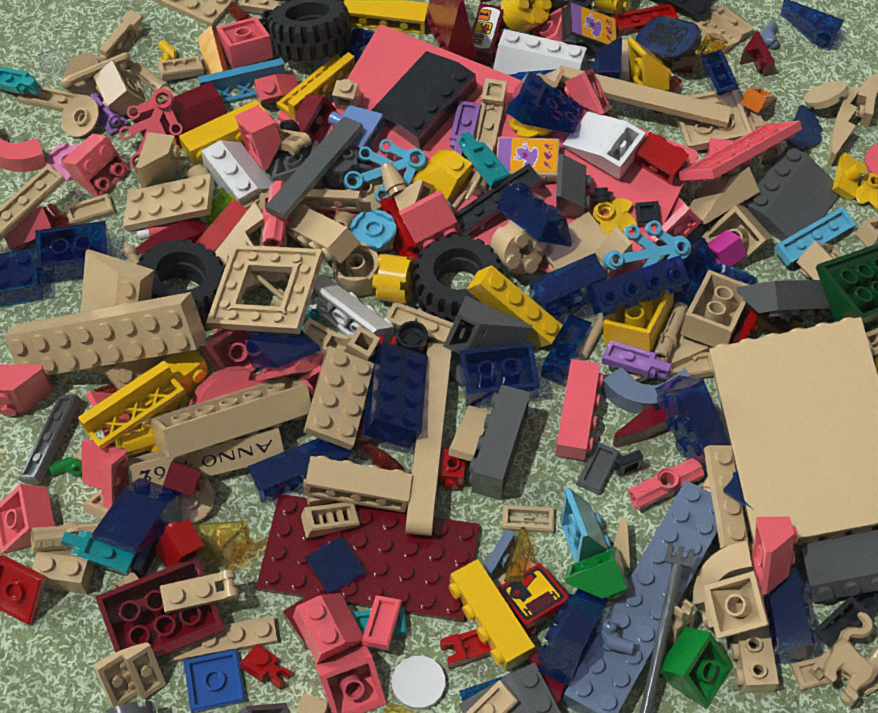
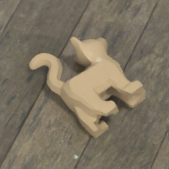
M863 612L857 614L863 626L860 628L847 627L841 631L839 638L831 649L821 655L808 671L817 680L825 676L830 685L837 679V672L845 677L848 682L840 699L849 707L856 703L858 698L857 692L871 684L878 674V646L870 651L866 659L850 642L852 637L864 638L873 631L872 619Z

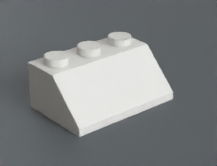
M220 140L201 151L203 166L208 169L209 174L211 173L230 201L235 199L241 205H244L259 196L260 193L269 190L270 185L273 184L241 142Z

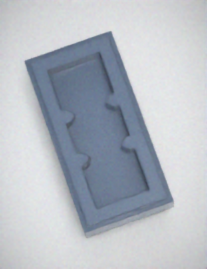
M509 529L504 531L484 565V569L491 580H493L500 567H506L511 557L509 551L515 541V532Z

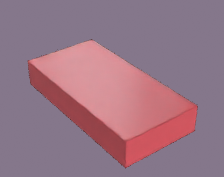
M375 596L362 638L363 646L389 650L402 607V600Z

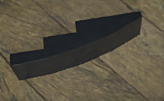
M878 591L850 596L813 630V633L831 649L839 638L841 631L845 628H860L863 626L862 621L857 616L859 612L866 613L870 618L878 612Z

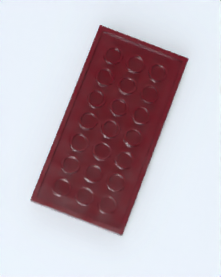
M284 494L278 495L256 586L257 591L302 598L314 591H319L321 595L341 593L347 605L372 608L375 596L378 595L402 600L405 614L464 623L465 614L462 609L464 605L459 598L455 599L449 590L450 574L474 561L480 524L434 517L432 536L406 534L407 513L355 505L360 522L359 527L306 538L301 514L305 507H311L308 506L307 498ZM332 502V503H326V504H320V505L335 504V503H338V502ZM346 510L342 511L344 520L348 521ZM333 513L334 521L338 522L336 513ZM322 516L324 524L327 523L326 516Z

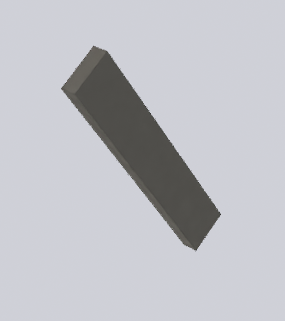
M343 116L265 205L266 212L285 220L363 130L362 123Z

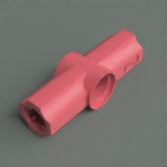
M274 181L270 185L268 202L285 182ZM264 206L262 214L265 227L262 243L268 247H281L284 245L286 225L291 223V214L284 220L266 212Z
M691 458L672 468L659 470L656 476L628 489L631 503L635 508L641 510L661 499L673 497L681 489L685 480L695 483L704 478L705 474L702 465L698 460ZM663 481H664V482H668V483H670L671 485H670V486H666V485H663L661 482H663Z

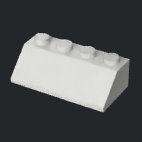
M504 29L498 44L493 69L519 80H524L538 73L545 75L559 69L560 65L583 70L587 48ZM556 87L555 91L566 93L564 88Z
M318 275L308 307L317 309L321 317L345 335L354 334L357 328L361 326L378 337L383 335L386 342L392 341L395 334L391 321L381 318L371 306H365L358 300L355 294L352 292L348 293L341 288L336 280H331L325 275ZM376 347L374 348L373 352L371 353V355H373L374 357H375V349H376Z

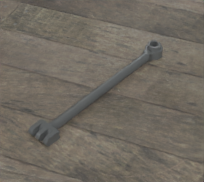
M668 543L664 562L672 564L639 713H651L683 567L691 569L695 549H689L687 558H682L684 547L679 546L677 556L672 555L674 544Z

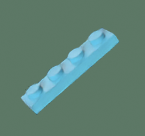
M842 206L778 243L774 249L786 266H789L796 262L814 241L828 243L852 229L856 223Z

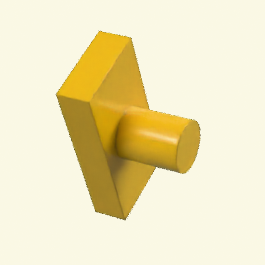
M846 152L839 156L832 190L847 200L854 199L859 178L867 172L866 165Z

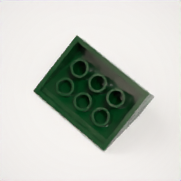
M878 243L816 266L820 282L836 322L847 317H861L865 330L878 325Z

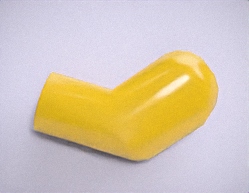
M161 40L158 43V48L164 53H162L163 57L160 56V61L176 59V49L166 40Z

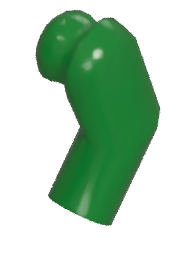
M67 457L51 464L49 470L53 477L64 472L79 477L82 476V461L73 457Z

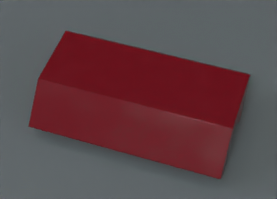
M212 82L174 96V103L171 107L177 122L182 125L183 130L181 134L227 114L221 96ZM167 100L160 102V104H165ZM154 109L140 113L137 119H132L134 124L150 118ZM138 112L131 114V116H136ZM163 112L160 118L161 125L167 135H172L169 131L170 124ZM173 125L171 128L174 133L180 131L178 125ZM146 130L140 132L142 139L145 135ZM179 135L174 136L176 145H179V149L182 148Z

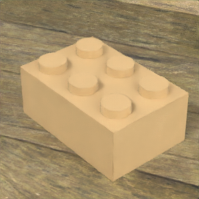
M708 270L685 315L680 335L712 347L719 344L729 345L748 306V302L737 292V287L749 284Z

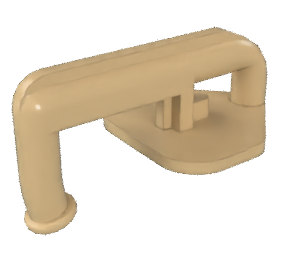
M89 52L72 57L61 80V86L77 94L91 96L94 93L100 94L96 89L97 84L93 76L112 60L123 68L129 67L131 56L125 52L100 63L97 57Z

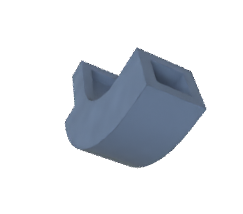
M621 367L603 379L601 392L614 405L627 412L639 414L649 405H652L658 411L676 397L678 399L679 396L688 390L691 375L684 368L662 384L644 385L635 381Z

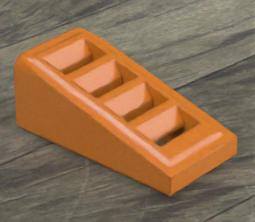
M760 87L747 88L740 103L758 113L772 104L776 96Z

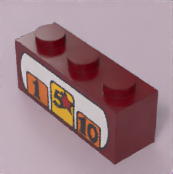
M480 3L471 34L477 59L472 61L485 66H492L493 59L495 60L497 44H499L503 33L501 29H506V23L503 19L504 10H501L500 6Z

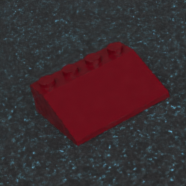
M430 0L427 9L429 18L426 19L429 31L432 32L434 40L437 41L438 47L469 60L477 59L464 0Z
M197 556L95 596L115 653L148 642L157 659L225 631L215 603L168 614L164 612L160 586L204 576Z

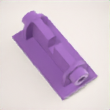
M94 93L90 96L99 106L100 115L98 122L110 135L129 124L122 115L114 110L110 111L107 106L105 107L103 103L104 98L100 94Z

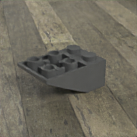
M465 296L443 347L466 357L516 360L532 329V325Z

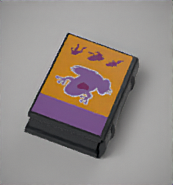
M569 2L565 8H561L563 41L586 47L588 50L609 57L617 52L616 18L573 2Z

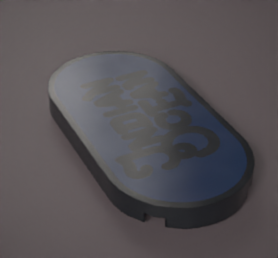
M658 16L648 21L640 29L636 41L652 52L657 58L678 62L685 55L689 57L698 49L702 41V31L693 22L668 16Z

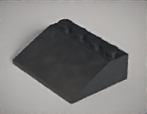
M426 51L371 111L383 114L387 127L421 150L457 111L459 100L466 101L477 89L476 74L457 61Z

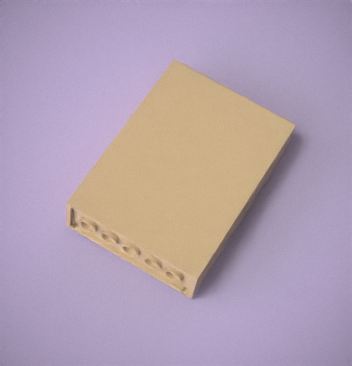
M847 317L835 323H819L811 328H795L787 333H771L763 338H747L739 343L719 344L714 348H710L713 376L729 444L732 446L737 479L752 543L754 544L757 517H790L792 527H796L798 532V542L793 544L795 556L802 555V544L878 530V374L861 317Z

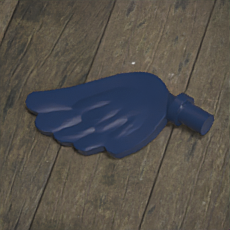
M800 105L793 121H800L802 130L795 133L793 138L785 140L787 146L790 145L805 153L806 150L812 149L821 142L822 136L820 132L822 126L819 125V120L816 118L814 111L808 110L805 105Z

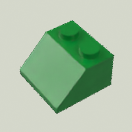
M616 546L568 565L564 579L566 584L597 597L605 598L609 596L610 599H613L625 593L624 590L628 588L629 574Z
M685 626L663 660L660 672L673 688L707 709L733 668V665L710 632Z

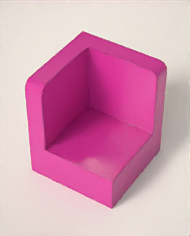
M729 230L724 231L705 245L712 263L725 271L747 256L741 237Z

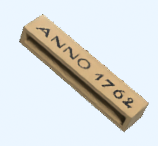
M267 427L259 430V433L256 435H242L236 437L234 442L227 444L218 443L212 445V448L207 451L198 452L196 450L188 453L187 457L176 461L204 470L202 476L207 479V477L213 475L226 476L231 471L237 469L250 470L262 463L274 464L286 457L279 428ZM161 450L128 458L129 470L136 494L149 495L155 493L157 489L165 488L163 483L170 463L174 459H170Z

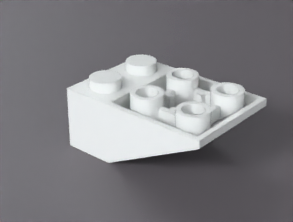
M588 111L562 146L615 178L620 179L634 161L635 151L645 139L646 132L627 121Z

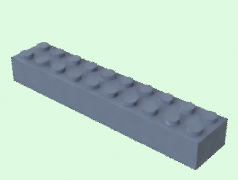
M685 480L628 580V588L624 590L625 593L619 596L607 619H612L617 623L616 630L620 638L635 642L632 654L629 655L609 649L599 632L564 693L563 705L577 713H621L653 654L672 564L664 562L668 543L674 544V551L672 553L674 556H677L679 546L684 547L682 558H687L689 549H695L691 569L686 567L682 569L674 605L676 607L682 601L718 534L711 492Z

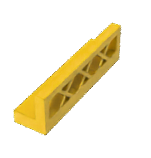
M349 52L343 57L336 54L276 103L277 108L296 121V111L306 95L326 96L334 89L336 80H343L349 77L355 66V56Z
M162 361L80 415L78 419L84 431L96 446L102 450L184 395L185 390L173 377L168 364ZM169 383L176 389L169 395L160 394L161 389ZM145 399L153 400V405L148 409L139 408L140 403ZM132 414L131 420L127 423H118L121 415ZM102 428H111L110 434L101 440L95 434Z

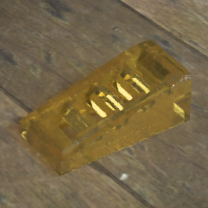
M717 33L707 34L695 53L717 59L728 44V41Z

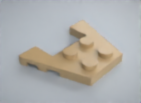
M257 203L251 205L215 251L216 256H219L223 261L224 267H226L233 245L255 246L249 235L264 224L263 211ZM256 271L266 281H272L273 283L280 281L282 277L291 275V273ZM251 273L244 293L260 288V285H262Z

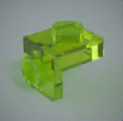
M223 187L219 189L220 197L212 200L211 214L205 216L210 224L235 199L233 194L227 193Z

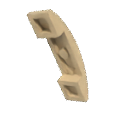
M485 78L481 96L482 103L474 138L476 141L485 142L494 153L504 110L508 81Z

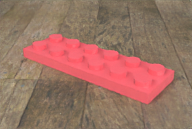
M791 121L765 124L679 171L680 180H691V183L708 179V182L717 181L722 178V174L735 171L737 169L736 166L747 164L752 161V157L765 154L766 149L777 147L781 141L793 138L795 133L802 130L801 122Z

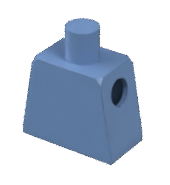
M352 105L348 106L343 115L333 111L328 119V123L336 126L343 116L362 123L363 130L350 144L353 148H357V153L364 146L371 149L385 127L383 114ZM362 151V152H361V153H364V154H366V155L368 154L367 151Z

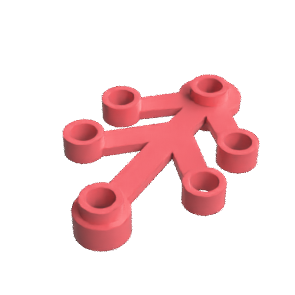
M157 89L152 94L151 100L137 106H129L127 115L130 119H137L140 113L154 109L150 118L129 127L123 126L119 130V136L123 140H129L132 135L146 130L138 153L132 155L130 159V165L136 171L135 160L140 157L147 133L166 134L160 122L163 112L170 124V133L174 136L182 133V125L177 122L171 109L174 97L167 89ZM160 96L167 98L165 104L159 103L158 98ZM132 108L138 111V114L134 117L129 114ZM173 125H178L180 127V131L178 133H174L171 128ZM128 129L130 135L123 137L121 135L122 130Z

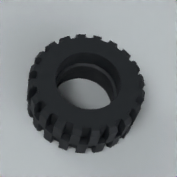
M339 0L286 1L281 6H276L268 17L272 49L279 57L285 60L312 62V60L319 61L326 57L330 58L336 53L343 52L352 40L349 11L347 6Z
M453 234L449 238H446V236L438 238L436 243L434 241L430 242L427 245V250L425 248L422 249L414 263V296L421 310L454 323L465 296L481 302L468 290L445 287L438 279L452 271H464L475 276L479 270L491 265L503 274L501 259L497 253L493 254L494 249L490 245L485 246L484 241L478 238L474 240L469 235L458 237V234Z
M172 239L171 242H166L165 240L159 242L158 246L153 245L147 249V253L144 252L141 255L137 265L154 270L151 299L191 292L202 324H205L225 270L221 258L216 256V253L210 248L206 249L204 244L199 242L195 244L192 243V240L185 239V241ZM171 278H186L194 281L199 286L190 290H176L164 285L162 282Z

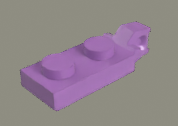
M459 100L450 134V147L454 148L453 151L464 157L458 141L461 135L468 131L474 137L481 104Z
M612 340L609 342L602 357V364L618 369L622 367L628 372L668 380L672 366L671 363L661 361L662 359L657 357L654 352Z

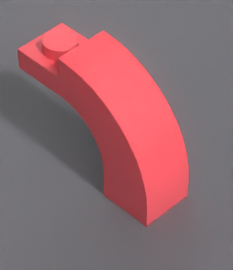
M0 138V168L14 172H29L46 166V161L37 138L22 143H9Z
M242 366L223 368L212 373L201 382L195 390L189 406L267 381H258L257 376L259 374L250 373V370Z

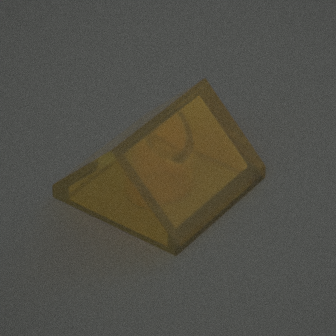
M247 520L194 524V529L204 544L202 551L224 570H229L252 546Z

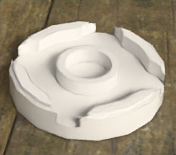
M412 656L404 659L395 668L392 675V690L396 699L404 706H407V708L425 710L434 706L442 697L445 691V674L441 666L434 659L426 656Z

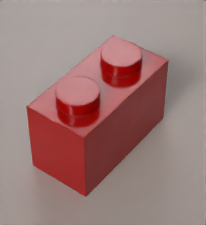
M649 132L635 151L634 163L673 185L679 177L678 172L687 166L689 154L683 148L675 147L667 142L663 136Z
M189 519L183 522L176 520L165 527V532L159 537L160 540L154 549L164 567L168 568L198 556L204 544Z

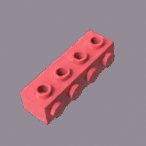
M571 359L555 456L585 461L586 451H592L594 437H589L590 430H595L597 416L592 415L593 408L598 409L600 394H596V388L602 387L604 375L599 373L600 363Z

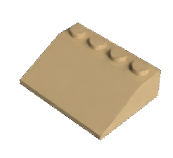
M86 250L81 312L150 300L154 270L96 251Z

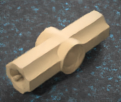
M70 521L62 526L32 528L31 532L33 552L68 550L72 552L71 548L60 544L65 531L71 534L78 533V535L80 531H89L114 540L113 524L111 522L78 524Z

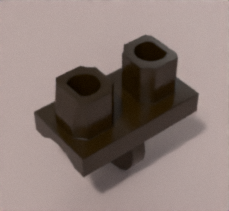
M762 313L757 321V324L765 328L763 333L766 335L771 333H787L792 329L802 328L804 319L799 316H792L789 322L780 318V316L769 317V313Z

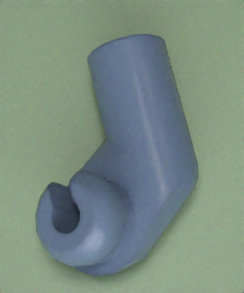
M770 22L761 33L766 46L770 49H775L779 45V40L776 39L777 36L774 34L778 26L774 22Z
M604 620L600 626V635L609 649L631 655L635 642L620 638L616 630L617 623L614 620Z

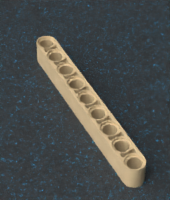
M428 343L407 511L406 534L432 536L452 358V350L443 347L444 344Z

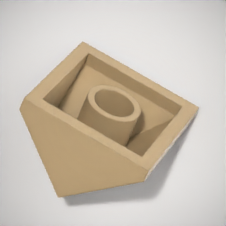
M755 571L704 585L716 639L769 625Z

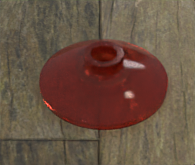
M363 444L362 450L372 463L371 465H376L381 469H398L405 472L404 467L388 453L371 444Z

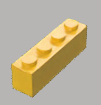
M407 0L344 1L349 11L351 26L377 29L379 25H384L399 32L425 35L426 19L429 17L427 11L429 3Z
M255 100L179 135L182 150L193 166L203 163L202 150L220 140L244 144L235 115L257 105L265 111L261 104Z
M492 265L479 270L466 289L483 304L532 325L526 340L536 348L552 344L563 326Z
M478 559L450 574L449 590L455 599L459 598L464 605L462 609L466 618L469 621H474L478 627L476 632L483 643H488L492 649L490 654L498 666L502 665L504 670L508 671L527 660L529 655L534 654V644Z

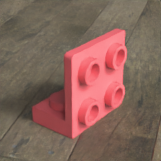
M678 196L666 222L662 225V230L672 237L683 236L686 238L702 220ZM655 235L651 236L659 246L666 245Z
M84 439L81 442L83 484L102 489L103 506L113 509L129 495L128 451L110 445L100 450L92 440Z

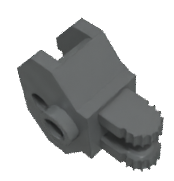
M349 145L323 175V178L331 186L341 187L344 185L343 180L348 172L356 171L361 174L373 170L371 166L373 162L369 160L366 162L361 161L358 158L357 148ZM361 153L363 157L369 156L368 154Z

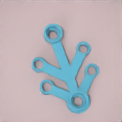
M384 139L380 142L379 151L382 154L392 153L402 158L401 160L394 162L373 152L367 146L361 147L358 152V158L363 162L369 160L380 166L392 162L397 171L406 168L403 176L404 181L407 183L406 187L409 186L415 171L423 169L427 162L426 155L422 150L413 148L407 151L394 145L389 139ZM382 144H388L390 149H383ZM367 151L369 156L363 157L361 152ZM412 157L418 158L419 163H417V164L413 163V162L411 161V158H412ZM380 167L361 174L356 171L348 172L343 180L345 188L356 191L362 183L382 177ZM354 179L356 181V185L351 186L348 180ZM382 183L380 189L374 195L378 203L381 200L378 197V193L382 192L386 198L389 197V194H386L384 183Z
M656 220L647 223L645 231L650 236L655 235L666 245H656L640 233L637 225H629L624 229L623 233L629 240H633L643 247L644 250L623 254L616 250L610 251L603 257L604 267L609 271H614L621 268L623 263L647 259L641 271L634 276L635 284L642 287L649 284L650 274L660 257L669 255L663 267L656 271V279L659 282L669 281L672 277L671 270L677 260L684 259L690 254L691 245L683 236L672 237L662 230L661 224ZM651 224L656 227V232L651 230ZM630 228L634 230V236L629 234ZM678 243L681 244L683 249L682 251L678 249ZM613 256L617 257V264L612 261ZM662 271L666 272L667 276L665 279L661 276ZM640 275H643V276H644V278H645V282H644V283H642V282L640 281V279H639Z

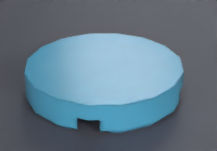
M377 209L367 213L365 211L359 213L350 225L351 233L359 242L369 245L373 251L387 248L394 242L397 235L393 217L385 211Z

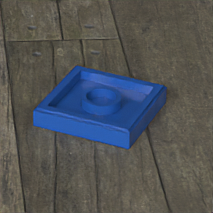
M237 649L184 660L191 713L246 702Z

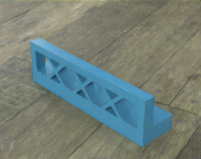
M279 58L199 76L198 79L200 86L212 82L225 105L256 98V91L249 89L254 85V80L274 74H285L283 59ZM237 88L241 90V93L236 96L228 94L232 89Z

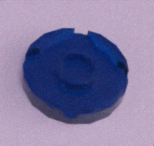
M715 264L712 269L716 273L749 285L758 284L759 282L753 275L728 265Z

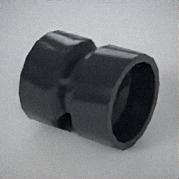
M405 322L397 330V347H400V359L404 363L415 365L426 359L428 331L420 322Z

